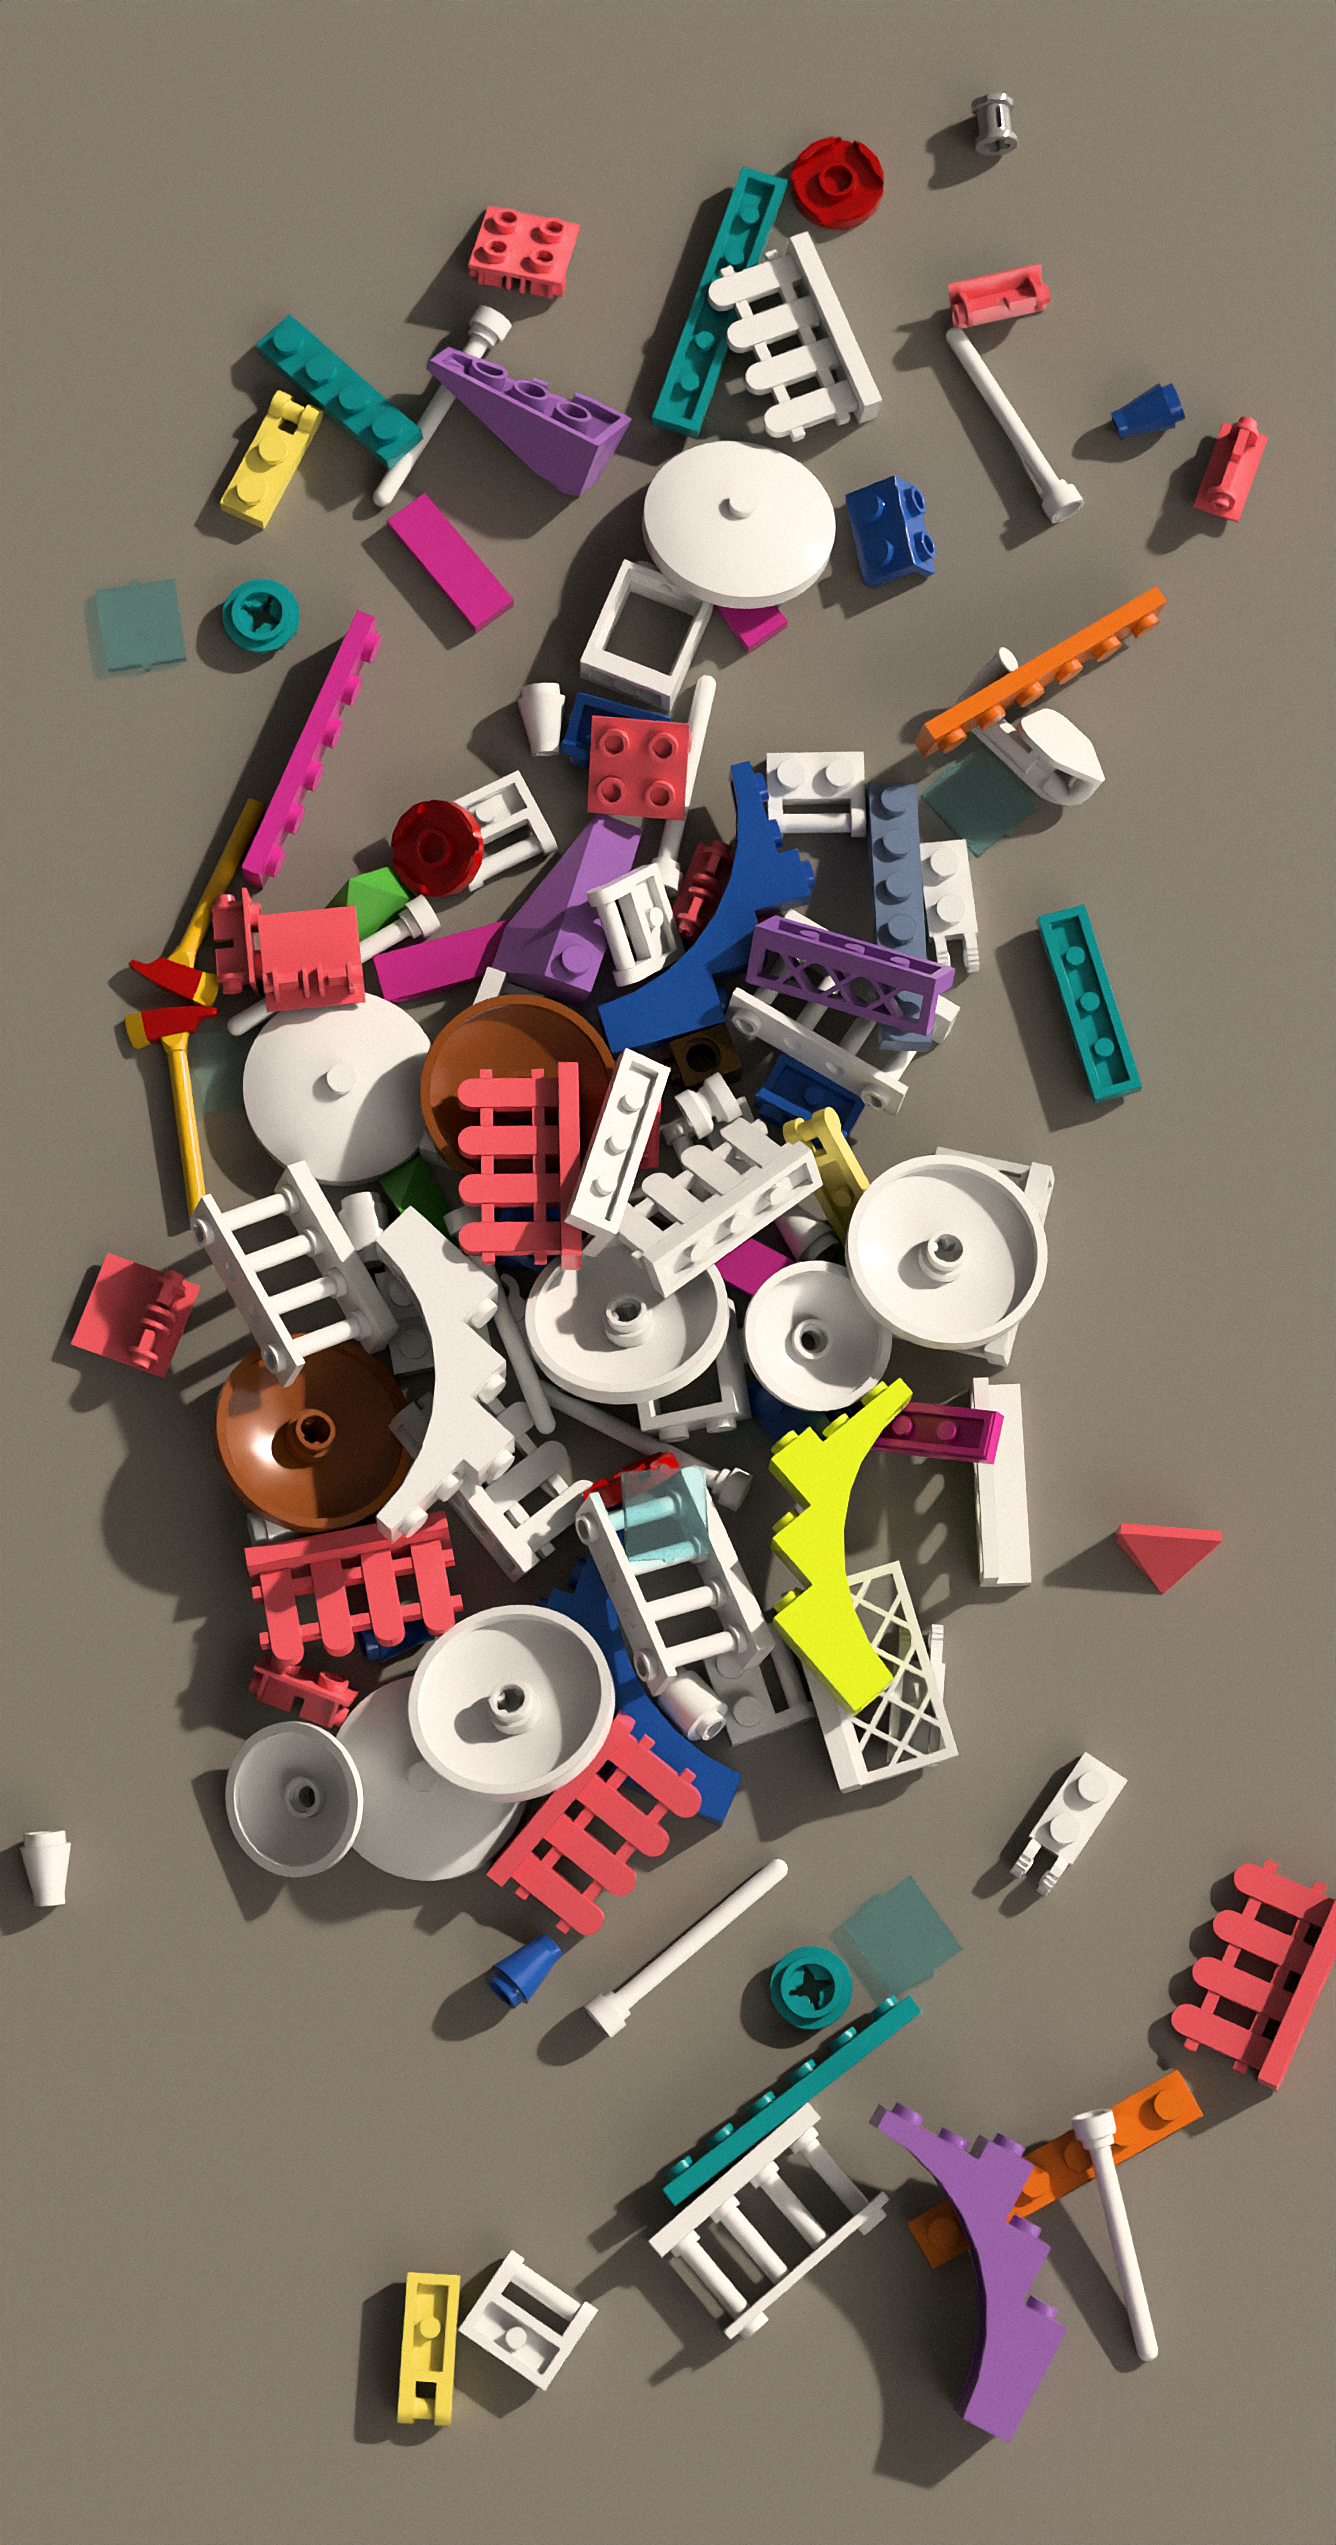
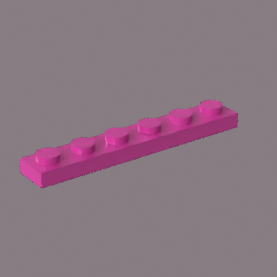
M359 610L354 615L241 867L244 881L247 884L263 890L269 876L276 878L282 868L286 851L281 848L288 833L295 835L302 823L305 807H302L301 804L307 790L314 792L320 783L324 771V764H321L320 761L326 748L333 749L340 738L343 721L339 719L345 705L353 706L357 700L362 686V679L358 678L365 662L371 664L378 653L381 636L377 635L376 621L372 615Z

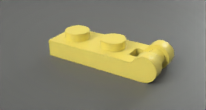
M279 390L273 397L261 427L220 501L221 510L265 529L319 428L323 417V410L311 404H308L306 407L293 402V396ZM285 420L298 425L294 435L280 430Z
M826 1107L815 1111L812 1118L806 1121L802 1118H797L786 1122L783 1125V1136L786 1143L789 1142L794 1145L800 1140L812 1150L823 1183L813 1193L832 1228L836 1231V1235L843 1248H845L850 1219L859 1199L870 1184L841 1132V1124L837 1113L831 1107ZM818 1137L824 1148L816 1151L811 1141Z
M407 2273L397 2423L414 2424V2419L434 2420V2425L436 2426L451 2425L461 2275ZM417 2381L437 2382L436 2398L416 2397Z

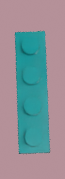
M288 314L256 344L257 352L264 360L317 407L322 409L326 415L388 470L394 467L424 439L421 429L291 314Z
M1085 904L1038 916L1036 924L1093 1105L1140 1092L1142 1089L1141 1080Z

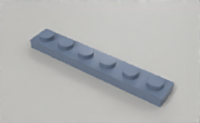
M868 782L865 791L873 944L927 960L916 784ZM887 985L890 991L896 989V987ZM903 990L894 996L905 1015L919 1019L923 995ZM876 991V1001H877V1000L880 999L881 997L879 996L878 992ZM884 1003L878 1006L887 1009ZM877 1022L879 1050L928 1052L932 1043L931 1033L923 1036Z

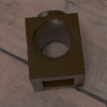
M725 1023L669 1042V1058L663 1060V1065L671 1068L668 1080L672 1088L680 1086L682 1092L692 1090L696 1093L699 1091V1088L703 1087L704 1080L717 1072L727 1085L741 1081L742 1066ZM704 1054L712 1059L714 1065L708 1071L696 1072L688 1066L687 1061L693 1055Z

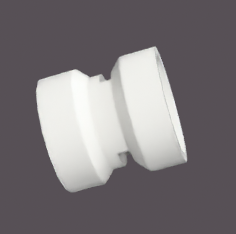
M718 1072L705 1079L703 1087L699 1088L698 1092L686 1090L674 1097L687 1123L699 1140L712 1133L713 1123L721 1121L731 1122L742 1115L737 1101Z

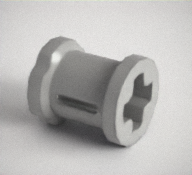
M989 93L976 98L971 104L972 114L977 117L979 136L975 139V149L982 155H1002L1013 151L1017 147V136L1011 130L1010 112L1013 110L1014 104L1013 99L1007 94Z

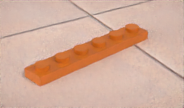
M1155 586L926 722L914 740V744L924 758L939 749L943 754L952 751L966 740L967 736L965 733L979 726L982 731L987 730L998 723L1006 715L1004 710L1018 703L1021 708L1029 705L1044 693V686L1054 680H1057L1059 684L1069 681L1083 669L1081 664L1093 657L1098 662L1106 659L1121 647L1120 641L1131 634L1138 639L1149 633L1159 624L1160 621L1157 616L1168 601L1159 588Z
M1178 2069L1108 2108L1112 2109L1117 2129L1112 2134L1114 2143L1110 2145L1114 2166L1204 2116ZM1073 2128L1023 2156V2158L1035 2166L1006 2221L1010 2222L1014 2214L1025 2218L1096 2177L1090 2151L1083 2148L1082 2141L1076 2140ZM948 2200L906 2223L932 2270L969 2249L955 2211Z

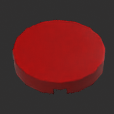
M827 137L811 143L798 155L791 173V196L797 210L810 223L828 230H847L863 224L876 212L883 198L884 171L878 157L865 144L853 140V143L841 140L842 137Z
M431 800L414 804L400 817L392 833L391 840L395 859H392L394 871L404 886L418 895L445 898L458 894L473 882L482 864L484 843L480 826L470 811L455 802Z
M657 1452L622 1467L623 1470L609 1479L602 1478L587 1487L581 1496L585 1501L589 1494L599 1492L605 1508H608L661 1483L675 1474L680 1467L673 1452Z

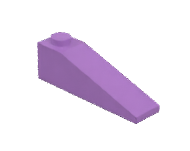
M449 347L429 360L427 370L538 476L550 481L553 488L565 494H575L580 497L598 481L632 422V418L591 397L575 392L573 400L561 397L547 391L548 382L534 377L532 381L513 380L507 377V370L503 366Z
M597 813L505 927L491 968L505 972L507 981L581 1008L591 993L608 943L597 909L590 906L586 892L630 872L643 829ZM617 899V900H615V903H616V906H617V909H618V908H619V903H618V899Z

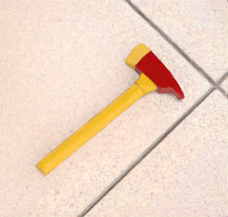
M251 798L247 800L179 946L176 947L167 959L161 957L145 964L132 959L128 963L133 971L148 982L194 1005L212 1007L219 989L217 974L194 969L196 954L213 920L211 907L216 904L215 897L225 894L266 808L264 804Z
M205 1006L160 1008L129 1014L125 1017L127 1034L135 1049L161 1042L165 1054H167L189 1219L201 1197L206 1195L187 1060L189 1035L195 1034L200 1023L204 1020L219 1016V1009Z

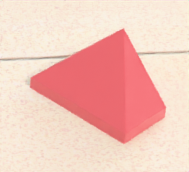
M1121 1523L1115 1531V1542L1163 1595L1217 1548L1222 1542V1531Z

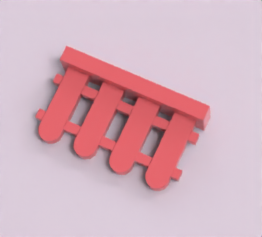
M558 1062L557 1078H544V1069H531V1078H492V1069H480V1078H471L463 1081L457 1091L458 1103L464 1110L480 1112V1126H469L460 1132L458 1136L459 1152L467 1159L481 1160V1174L465 1176L460 1181L458 1187L460 1201L468 1207L481 1208L482 1222L468 1223L460 1230V1248L470 1256H482V1265H495V1256L534 1255V1265H547V1255H560V1270H581V1229L564 1222L580 1174L578 1062ZM532 1111V1126H493V1112ZM545 1111H558V1125H545ZM494 1159H533V1173L494 1174ZM545 1159H559V1173H546ZM494 1207H533L534 1222H494ZM546 1207H559L560 1221L546 1222Z
M445 1510L427 1513V1520L417 1532L408 1538L402 1534L393 1544L378 1531L377 1523L245 1548L247 1568L253 1585L254 1603L265 1604L269 1631L259 1633L262 1650L272 1648L276 1662L282 1666L289 1667L298 1664L304 1656L303 1642L323 1639L325 1650L332 1656L341 1657L352 1651L355 1644L353 1633L373 1629L375 1639L380 1645L393 1647L398 1645L405 1636L404 1623L424 1619L425 1628L429 1634L441 1637L455 1625L454 1613L464 1611L461 1594L451 1596L445 1567L455 1566ZM415 1573L420 1602L400 1606L395 1577ZM365 1583L370 1612L350 1616L345 1587ZM315 1593L319 1622L300 1625L295 1596Z
M621 1709L613 1716L606 1740L591 1763L570 1782L549 1793L510 1843L491 1863L486 1873L500 1887H503L508 1879L512 1877L520 1884L515 1893L524 1901L532 1894L561 1918L557 1922L556 1927L564 1934L571 1927L583 1935L597 1933L602 1927L604 1913L602 1908L594 1902V1899L604 1888L616 1896L629 1894L634 1889L637 1877L635 1870L626 1862L636 1849L649 1857H657L663 1854L669 1843V1835L666 1829L658 1822L669 1809L679 1817L688 1818L695 1815L701 1806V1794L691 1784L696 1775L687 1767L681 1774H678L650 1751L655 1741L647 1734L640 1741L633 1737L630 1732L636 1721ZM609 1759L617 1768L605 1780L597 1772ZM628 1776L659 1800L648 1814L618 1790V1787ZM576 1798L585 1807L573 1819L565 1811ZM595 1815L626 1839L615 1853L585 1829ZM544 1838L553 1846L543 1858H540L532 1850ZM563 1854L593 1878L583 1892L553 1868Z
M1266 1859L1263 1868L1252 1863H1246L1239 1866L1235 1871L1234 1885L1238 1892L1249 1897V1900L1242 1914L1233 1910H1224L1214 1918L1213 1929L1216 1937L1229 1945L1222 1961L1213 1957H1202L1195 1962L1192 1969L1193 1979L1200 1988L1208 1992L1201 2008L1192 2004H1182L1175 2008L1171 2016V2022L1174 2030L1179 2035L1187 2038L1184 2044L1185 2049L1196 2053L1201 2044L1236 2060L1233 2070L1242 2075L1246 2074L1250 2066L1260 2071L1257 2077L1258 2084L1278 2092L1336 1960V1899L1334 1900L1324 1895L1327 1885L1315 1880L1312 1889H1309L1275 1874L1279 1864ZM1262 1903L1298 1919L1291 1936L1255 1920ZM1311 1925L1322 1930L1315 1947L1304 1942ZM1241 1950L1277 1966L1270 1983L1234 1967ZM1290 1972L1301 1976L1294 1994L1283 1989ZM1221 1997L1257 2013L1250 2030L1213 2014ZM1269 2019L1281 2024L1274 2041L1262 2037Z

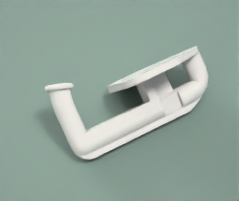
M999 648L997 655L981 669L961 694L956 705L1016 670L1018 665L1013 654L1006 648ZM1042 709L1023 718L1017 725V730L1004 718L987 730L982 731L979 726L971 730L1036 794L1052 803L1070 807L1080 805L1088 800L1105 780L1091 742L1068 719L1054 710ZM1059 769L1078 779L1070 787L1055 771Z

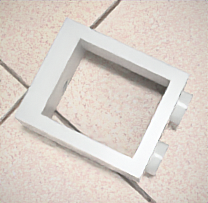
M624 559L581 657L580 678L670 713L713 613V604L700 600L678 588L666 578L656 565L646 561L633 563ZM630 592L694 616L669 675L605 651Z
M728 1298L729 1327L723 1346L716 1356L722 1402L662 1415L659 1398L637 1403L641 1432L659 1438L660 1443H673L688 1439L689 1431L706 1428L707 1433L727 1432L737 1428L736 1421L752 1418L733 1300Z

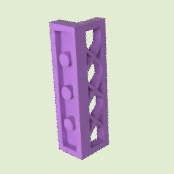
M775 915L754 927L745 982L927 1036L932 1033L938 995L952 987L955 968ZM766 949L780 953L790 972L782 977L762 972ZM797 958L805 960L806 962L800 965ZM813 963L825 966L835 985L826 991L814 988L804 969ZM842 972L849 973L851 975L845 978ZM794 976L797 982L790 981L788 979ZM857 977L869 979L881 998L872 1004L860 1002L850 987L849 982ZM887 985L896 987V989L890 991ZM839 989L842 996L834 994L833 992ZM903 990L923 995L919 1019L905 1015L894 996ZM884 1003L887 1009L878 1006Z

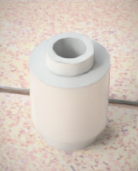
M361 1192L343 1198L341 1200L342 1210L338 1213L339 1222L365 1268L375 1269L384 1266L377 1257L375 1239L390 1226L387 1205L381 1202L380 1195L376 1192Z
M684 1666L675 1667L677 1675L664 1692L656 1696L658 1698L657 1706L690 1741H696L701 1738L709 1740L724 1727L727 1705L695 1671H687Z

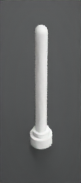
M480 305L469 321L471 329L468 335L470 340L462 352L481 358L486 349H492L495 344L502 343L511 328L510 322L496 310ZM441 384L416 424L421 429L424 439L386 472L373 493V501L377 506L386 507L391 503L454 402L456 396L443 384Z
M959 327L950 328L946 333L947 342L1043 490L1040 495L1043 499L1041 507L1052 523H1059L1073 516L1084 504V500L1073 484L1068 485L1065 480L1057 478L964 331Z
M708 675L700 677L697 681L688 720L690 733H692L691 753H688L684 821L666 819L658 857L653 858L651 864L657 863L668 898L679 896L683 880V874L680 872L681 865L677 862L716 688L715 680Z
M419 895L404 904L405 910L398 914L400 919L359 942L362 963L408 936H411L412 939L420 935L426 938L441 929L436 914L423 895ZM264 998L230 1018L227 1023V1029L232 1035L239 1036L276 1015L278 1012L267 1013L266 999Z
M464 1206L443 1217L450 1236H456L458 1243L459 1233L463 1226L472 1222H482L481 1208ZM469 1255L470 1260L498 1285V1302L496 1303L498 1310L494 1314L493 1319L536 1428L542 1434H549L554 1431L556 1421L495 1266L482 1265V1256Z
M540 1380L549 1406L647 1456L661 1451L662 1453L667 1451L673 1452L680 1469L697 1465L705 1485L712 1488L711 1494L719 1498V1504L735 1512L740 1508L752 1485L753 1475L737 1467L733 1471L724 1467L721 1471L668 1443H660L658 1438L641 1432L640 1429L585 1401H580L560 1393L557 1390L558 1387Z
M781 1859L772 1860L617 1993L610 1991L605 1996L599 1993L584 2006L585 2010L598 2027L610 2039L626 2026L624 2020L631 2015L629 2009L783 1879L788 1871L787 1864Z
M1112 2109L1093 2110L1072 2117V2125L1076 2140L1082 2141L1083 2148L1090 2151L1137 2354L1142 2360L1151 2361L1157 2356L1158 2348L1110 2145L1114 2143L1112 2134L1117 2131Z

